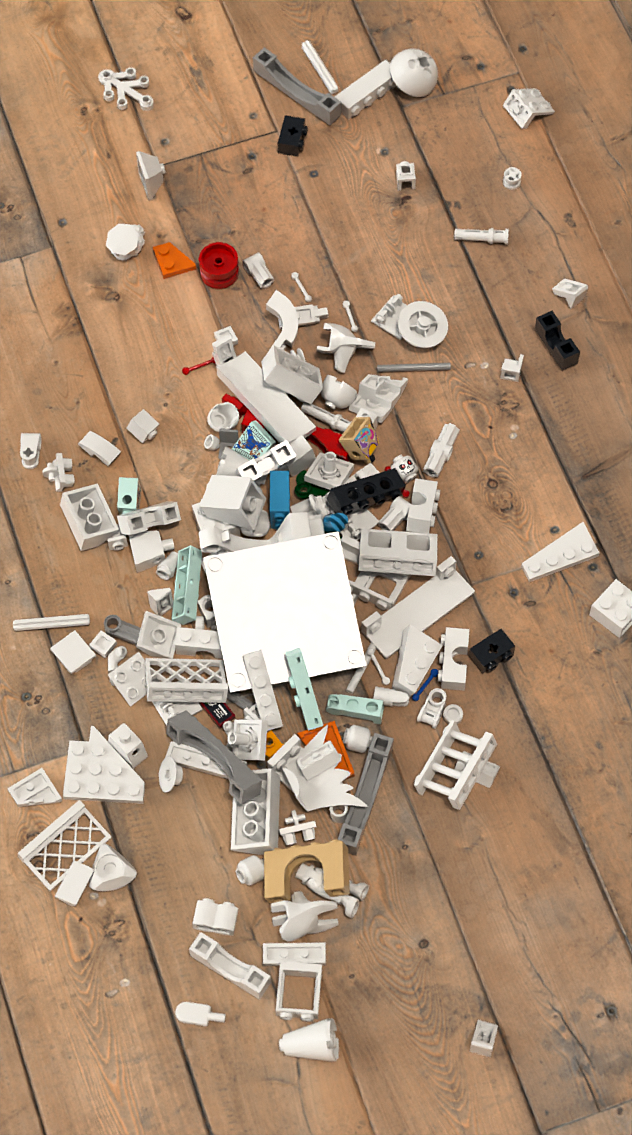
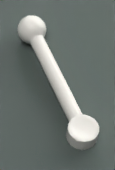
M292 273L291 277L293 280H296L305 296V301L310 302L312 297L307 294L298 279V273Z
M344 301L343 307L346 308L352 325L351 330L352 332H357L358 327L355 325L349 309L350 302Z
M372 648L367 649V654L371 656L382 677V684L388 685L390 679L385 677L374 655V650Z

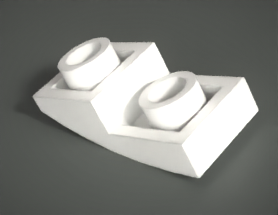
M91 431L78 443L90 456L95 454L107 466L121 452L109 441Z

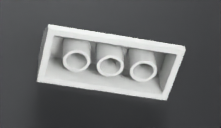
M272 768L252 770L262 780L259 796L242 805L233 797L232 851L264 855V852L273 851L274 848H278L280 776Z

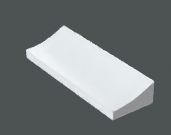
M246 351L236 358L216 366L217 376L279 443L287 440L290 444L301 435L306 438L316 431V426L281 389L270 386L264 381L263 369Z

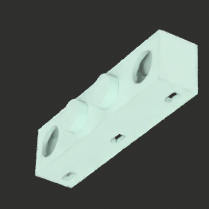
M191 545L178 551L172 620L182 625L196 620L202 552Z
M300 647L286 651L285 655L291 672V677H288L291 689L295 688L297 693L294 696L296 706L301 707L308 731L322 727L323 722L303 653Z

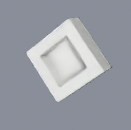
M231 326L214 332L216 340L228 335L232 340L233 346L238 344V339Z
M101 630L89 646L92 650L106 658L117 645V641Z

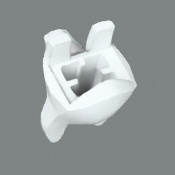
M325 323L323 329L331 331L329 347L317 346V352L334 354V369L345 373L349 360L356 351V348L375 349V342L356 338L344 326Z
M294 892L291 895V901L284 900L271 904L272 912L286 911L287 913L286 915L272 917L273 926L282 925L279 930L281 937L289 942L299 939L306 934L326 931L339 924L338 919L321 920L318 919V915L337 909V903L322 900L310 902L303 892Z

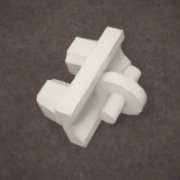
M56 453V459L52 463H48L47 467L43 469V476L49 478L50 482L55 481L56 492H62L64 487H72L75 482L73 474H65L64 472L71 471L72 459L63 458L62 453Z
M292 810V817L285 818L286 824L294 823V826L279 829V835H282L285 844L290 845L297 843L294 833L296 831L302 830L304 841L315 839L314 827H316V823L311 821L299 824L298 821L306 820L305 814L297 815L296 811Z

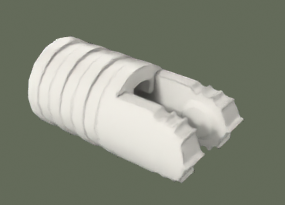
M375 687L373 699L383 700L384 706L405 707L408 705L409 696L407 693L390 688Z

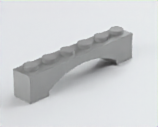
M265 47L253 57V71L324 122L331 125L341 116V101L329 93H319L303 84L279 62L276 55Z
M186 710L167 719L166 734L176 744L193 747L213 759L222 768L230 781L229 793L241 805L260 795L262 780L259 775L248 768L221 740L210 733L208 728L204 727L196 717Z
M374 733L355 793V797L362 800L368 807L351 805L338 840L343 841L348 847V853L357 855L393 750L394 738Z

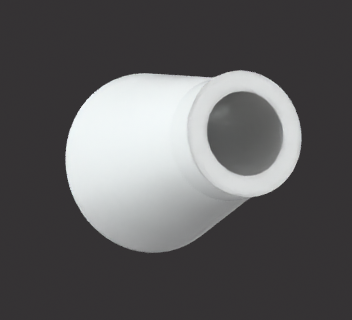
M171 552L157 566L156 573L160 578L169 580L174 576L178 553Z

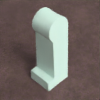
M331 694L328 696L326 711L333 715L373 721L375 724H381L384 703L383 700Z

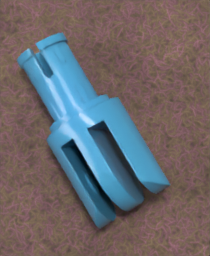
M336 513L325 516L323 519L324 531L327 533L342 531L345 528L344 524H348L347 515Z

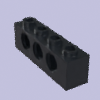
M396 468L331 488L326 499L335 514L343 513L350 515L354 511L365 510L375 504L381 505L390 499L395 500L398 496H402L406 485Z

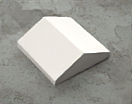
M146 611L136 647L151 657L173 659L177 627H181V624Z

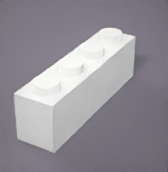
M384 60L335 96L336 99L341 101V113L348 120L358 115L362 109L370 106L373 101L382 97L388 90L397 86L390 73V63Z

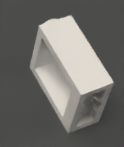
M280 961L276 1016H280L284 1020H291L292 1017H296L308 1022L318 1019L322 964ZM285 975L316 978L313 1010L282 1008Z

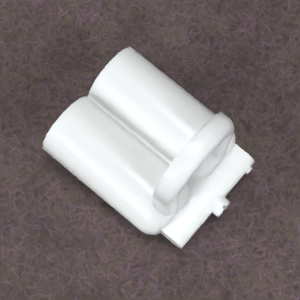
M310 494L308 499L290 506L292 513L308 512L309 521L318 518L324 519L325 516L329 515L326 509L327 505L323 502L321 495L315 497Z

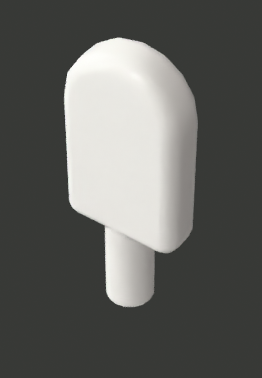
M182 1002L175 1010L177 1019L182 1023L208 1026L209 1020L225 1023L226 1014L211 1012L210 1005Z

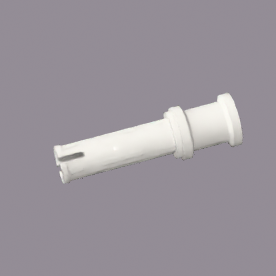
M455 228L454 240L488 241L490 244L496 242L508 245L509 229L473 230Z
M304 402L301 407L302 412L327 423L333 430L337 429L344 433L351 423L342 418V415H334L314 404Z

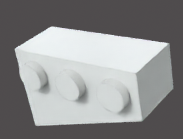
M411 624L403 630V639L392 688L396 691L407 693L409 698L418 689L443 646Z

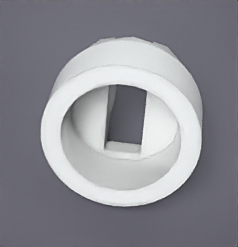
M210 434L204 441V447L213 451L217 450L220 447V440Z

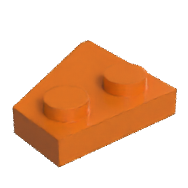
M168 242L153 247L163 279L196 270V264L172 243Z

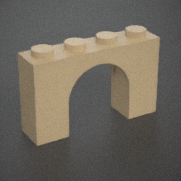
M331 840L329 843L321 844L314 842L309 846L293 845L287 849L274 848L273 851L264 852L265 899L270 904L284 900L291 901V876L299 865L308 861H316L323 865L324 891L329 897L350 895L348 847L343 841Z

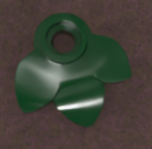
M306 470L301 471L297 475V485L294 491L295 495L300 499H307L310 494L315 497L319 495L323 497L330 491L329 489L304 481Z

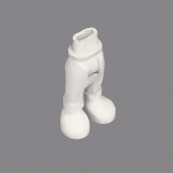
M302 863L295 875L296 878L302 880V884L306 885L316 894L336 901L338 904H343L345 906V915L349 918L355 916L359 907V900L363 901L369 890L368 884L364 882L354 884L353 881L349 880L350 893L353 896L329 897L324 891L323 868H318L314 865L308 866Z

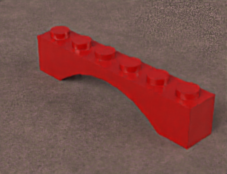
M247 409L246 414L241 423L242 433H244V431L252 421L256 420L270 435H272L261 424V422L249 411V409ZM316 427V431L305 438L317 446L324 454L333 452L336 454V458L349 461L350 456L339 442L342 434L335 433L331 429Z

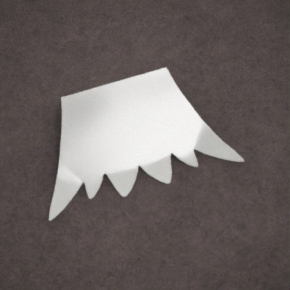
M328 725L323 727L287 766L282 767L297 800L307 812L337 805L368 807L359 798L346 793L353 789L352 786L340 784L351 775L349 771L334 769L337 766L335 764L307 780L296 762L298 758L324 743Z

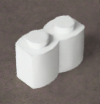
M204 898L203 900H198L193 920V929L234 936L238 908L230 902L216 904L212 899Z

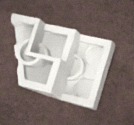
M368 374L360 382L358 396L349 406V411L358 414L361 408L377 414L378 422L382 423L399 400L408 383V378L392 380L390 376Z

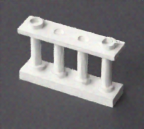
M451 720L449 725L444 728L443 735L423 770L415 778L414 786L421 796H423L427 788L449 796L448 799L452 807L460 810L497 746V742L493 734L485 732L480 739L461 733L455 720ZM457 739L474 745L477 748L473 754L468 755L450 747L454 740ZM447 755L466 762L467 765L460 772L443 766L441 763ZM436 772L458 779L453 788L443 786L431 780Z

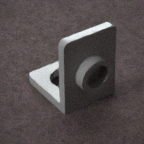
M219 430V460L225 446L233 448L238 441V430Z

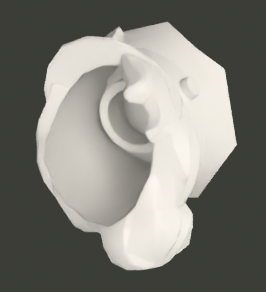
M118 224L108 232L106 246L117 259L127 260L130 257L137 256L138 252L142 249L145 242L143 238L145 231L141 225Z

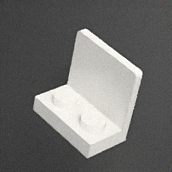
M535 88L513 89L503 104L504 108L522 129H526L535 115L554 113L551 104Z
M295 734L267 761L268 769L272 768L280 776V781L292 792L293 790L282 767L287 766L303 750L301 740Z

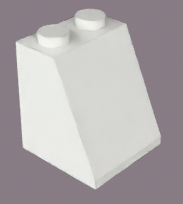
M212 475L199 507L208 518L248 530H255L266 497L252 477Z

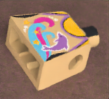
M355 417L339 438V442L351 459L364 460L366 464L375 461L373 451L378 446L379 441L371 418Z

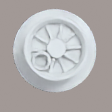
M416 301L405 306L400 312L398 329L401 336L412 346L431 348L444 340L448 331V321L443 311L430 302Z

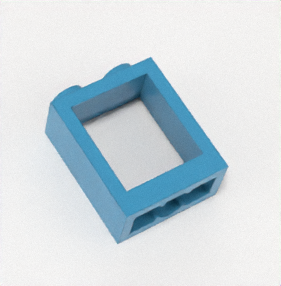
M270 471L271 529L278 530L285 517L290 513L289 471Z

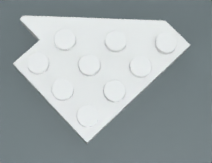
M91 726L89 742L69 740L63 799L144 803L145 782L94 726Z

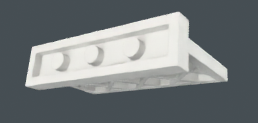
M145 658L147 701L226 703L228 683H226L223 660ZM150 665H158L160 669L155 671ZM178 666L180 669L178 671H174L170 667ZM197 666L200 669L195 672L189 667ZM209 667H219V670L213 672ZM166 671L169 674H171V676L169 678H165L161 675V673ZM185 671L191 676L186 679L180 674ZM205 672L208 675H210V677L205 679L202 676H200V674ZM157 678L162 682H152V680ZM176 678V679H178V680L181 681V682H171V681ZM197 679L201 683H191V681ZM216 679V680H217L218 682H220V683H210V682H211L212 680Z
M78 800L20 850L18 858L51 891L63 881L68 869L60 868L61 858H73L74 861L75 858H79L77 862L82 864L112 837L85 808V805ZM85 814L90 820V827H77L78 819ZM65 830H75L74 841L62 840V833ZM77 830L89 831V841H76ZM91 831H100L105 838L100 842H91ZM50 843H60L59 854H48L47 846ZM62 843L74 844L73 855L61 854ZM76 844L88 845V852L85 855H75ZM35 856L44 857L43 868L34 867L30 861ZM46 857H59L58 868H46ZM45 871L57 872V879L51 885L45 879Z

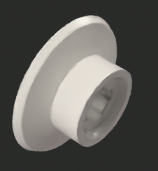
M167 756L162 761L159 769V785L163 792H169L175 785L181 783L183 770L172 757Z

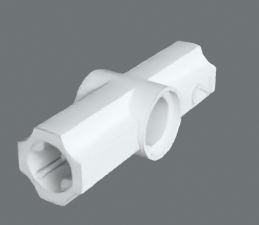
M451 423L445 424L438 439L434 441L430 450V456L423 469L427 476L432 478L438 477L445 462L449 460L453 451V445L460 431L456 425Z

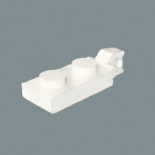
M313 304L294 307L298 316V326L316 324L320 322V319L328 318L327 308L318 309ZM279 320L280 329H283L282 323Z

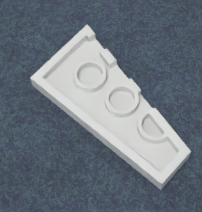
M582 522L524 561L521 567L528 581L532 582L599 556V551L584 522Z

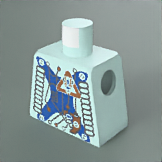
M255 420L249 424L232 450L252 460L267 453L273 448L276 441Z
M119 477L117 502L119 515L140 509L141 486L138 478Z

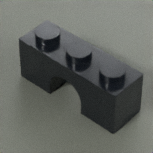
M550 311L536 317L535 330L561 370L578 364L580 351L571 338L565 340L561 331V322L554 312Z

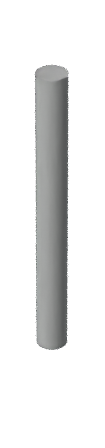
M451 363L377 365V372L451 370Z

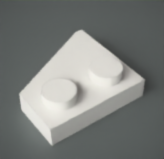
M43 768L7 788L18 807L63 801Z

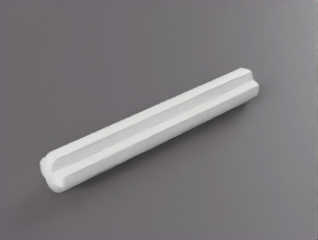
M303 42L302 49L331 94L337 93L338 86L311 42Z
M89 614L14 620L13 629L14 631L89 625L90 616Z

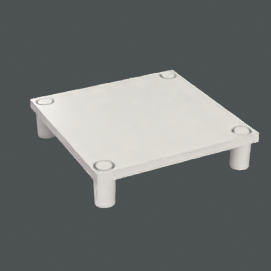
M339 532L203 557L230 693L252 689L243 654L262 649L272 685L289 682L288 677H291V672L285 652L299 647L303 653L309 677L366 666Z

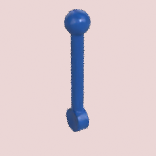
M437 669L431 670V675L429 676V678L425 681V683L418 690V692L412 695L413 701H418L419 695L423 692V690L430 683L433 677L438 676Z

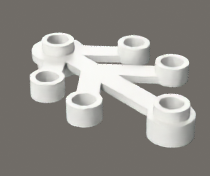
M132 67L127 68L126 72L114 73L112 70H103L99 73V81L105 86L104 99L106 101L114 99V92L111 89V85L117 87V107L124 110L128 106L124 93L139 101L140 108L144 111H150L154 107L152 97L149 95L143 96L132 89L134 87H148L149 78L147 76H141L139 80L119 81L118 79H134L136 77V70Z

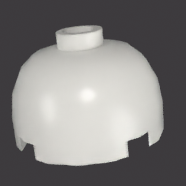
M327 375L322 383L323 389L321 391L322 398L326 401L325 405L333 410L335 407L340 409L349 407L358 396L357 391L343 381L342 383L336 381V377Z

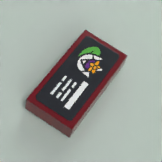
M198 702L219 729L223 727L226 721H232L236 718L226 703Z

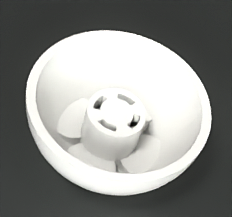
M406 49L395 55L390 63L391 76L396 85L405 93L415 97H424L429 95L435 88L438 80V69L435 61L428 53L419 49Z

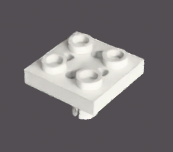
M320 452L304 475V481L331 490V488L345 484L354 470V464L336 458V454L333 452L325 454Z
M234 720V732L229 733L228 742L233 744L232 752L240 760L265 761L268 720Z

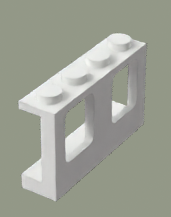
M361 528L358 571L436 576L437 534Z
M343 535L340 542L344 560L359 565L360 542ZM361 571L355 582L349 580L350 590L352 594L358 595L362 601H369L381 610H389L394 607L412 574ZM380 575L396 583L389 598L369 589L376 576Z

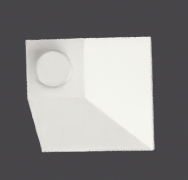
M137 151L138 172L147 198L151 200L164 181L163 174H165V168L163 163H159L158 157Z

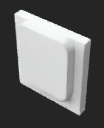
M75 630L50 648L70 674L78 672L96 657V654Z

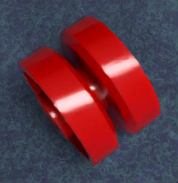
M215 242L205 246L199 255L200 275L203 282L215 289L228 288L236 282L239 276L237 251L231 245L222 242Z

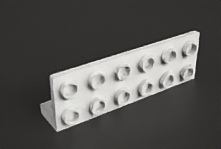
M451 556L437 566L436 576L383 615L376 611L362 621L361 632L387 659L400 649L403 630L409 624L424 632L472 596L475 590L456 571V560Z

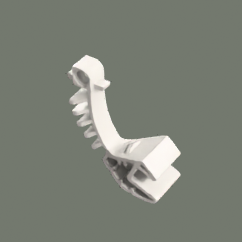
M308 512L289 513L273 537L268 540L242 538L230 534L229 530L223 531L216 527L200 531L199 539L201 552L224 554L323 535L325 531L322 518L309 521Z

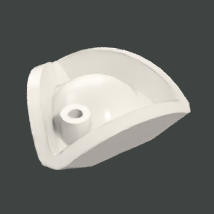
M103 844L100 846L92 868L94 872L90 877L89 887L96 891L116 890L129 884L136 877L137 871L119 852L108 844Z

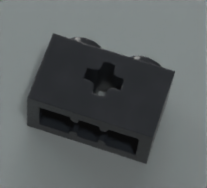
M285 115L278 139V154L299 156L300 150L304 148L303 137L307 136L308 126H305V118Z
M501 628L471 647L469 658L482 674L487 671L491 672L500 662H506L514 656L515 645Z

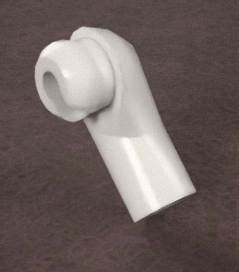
M124 646L115 648L108 655V673L116 669L118 663L126 656L127 649Z

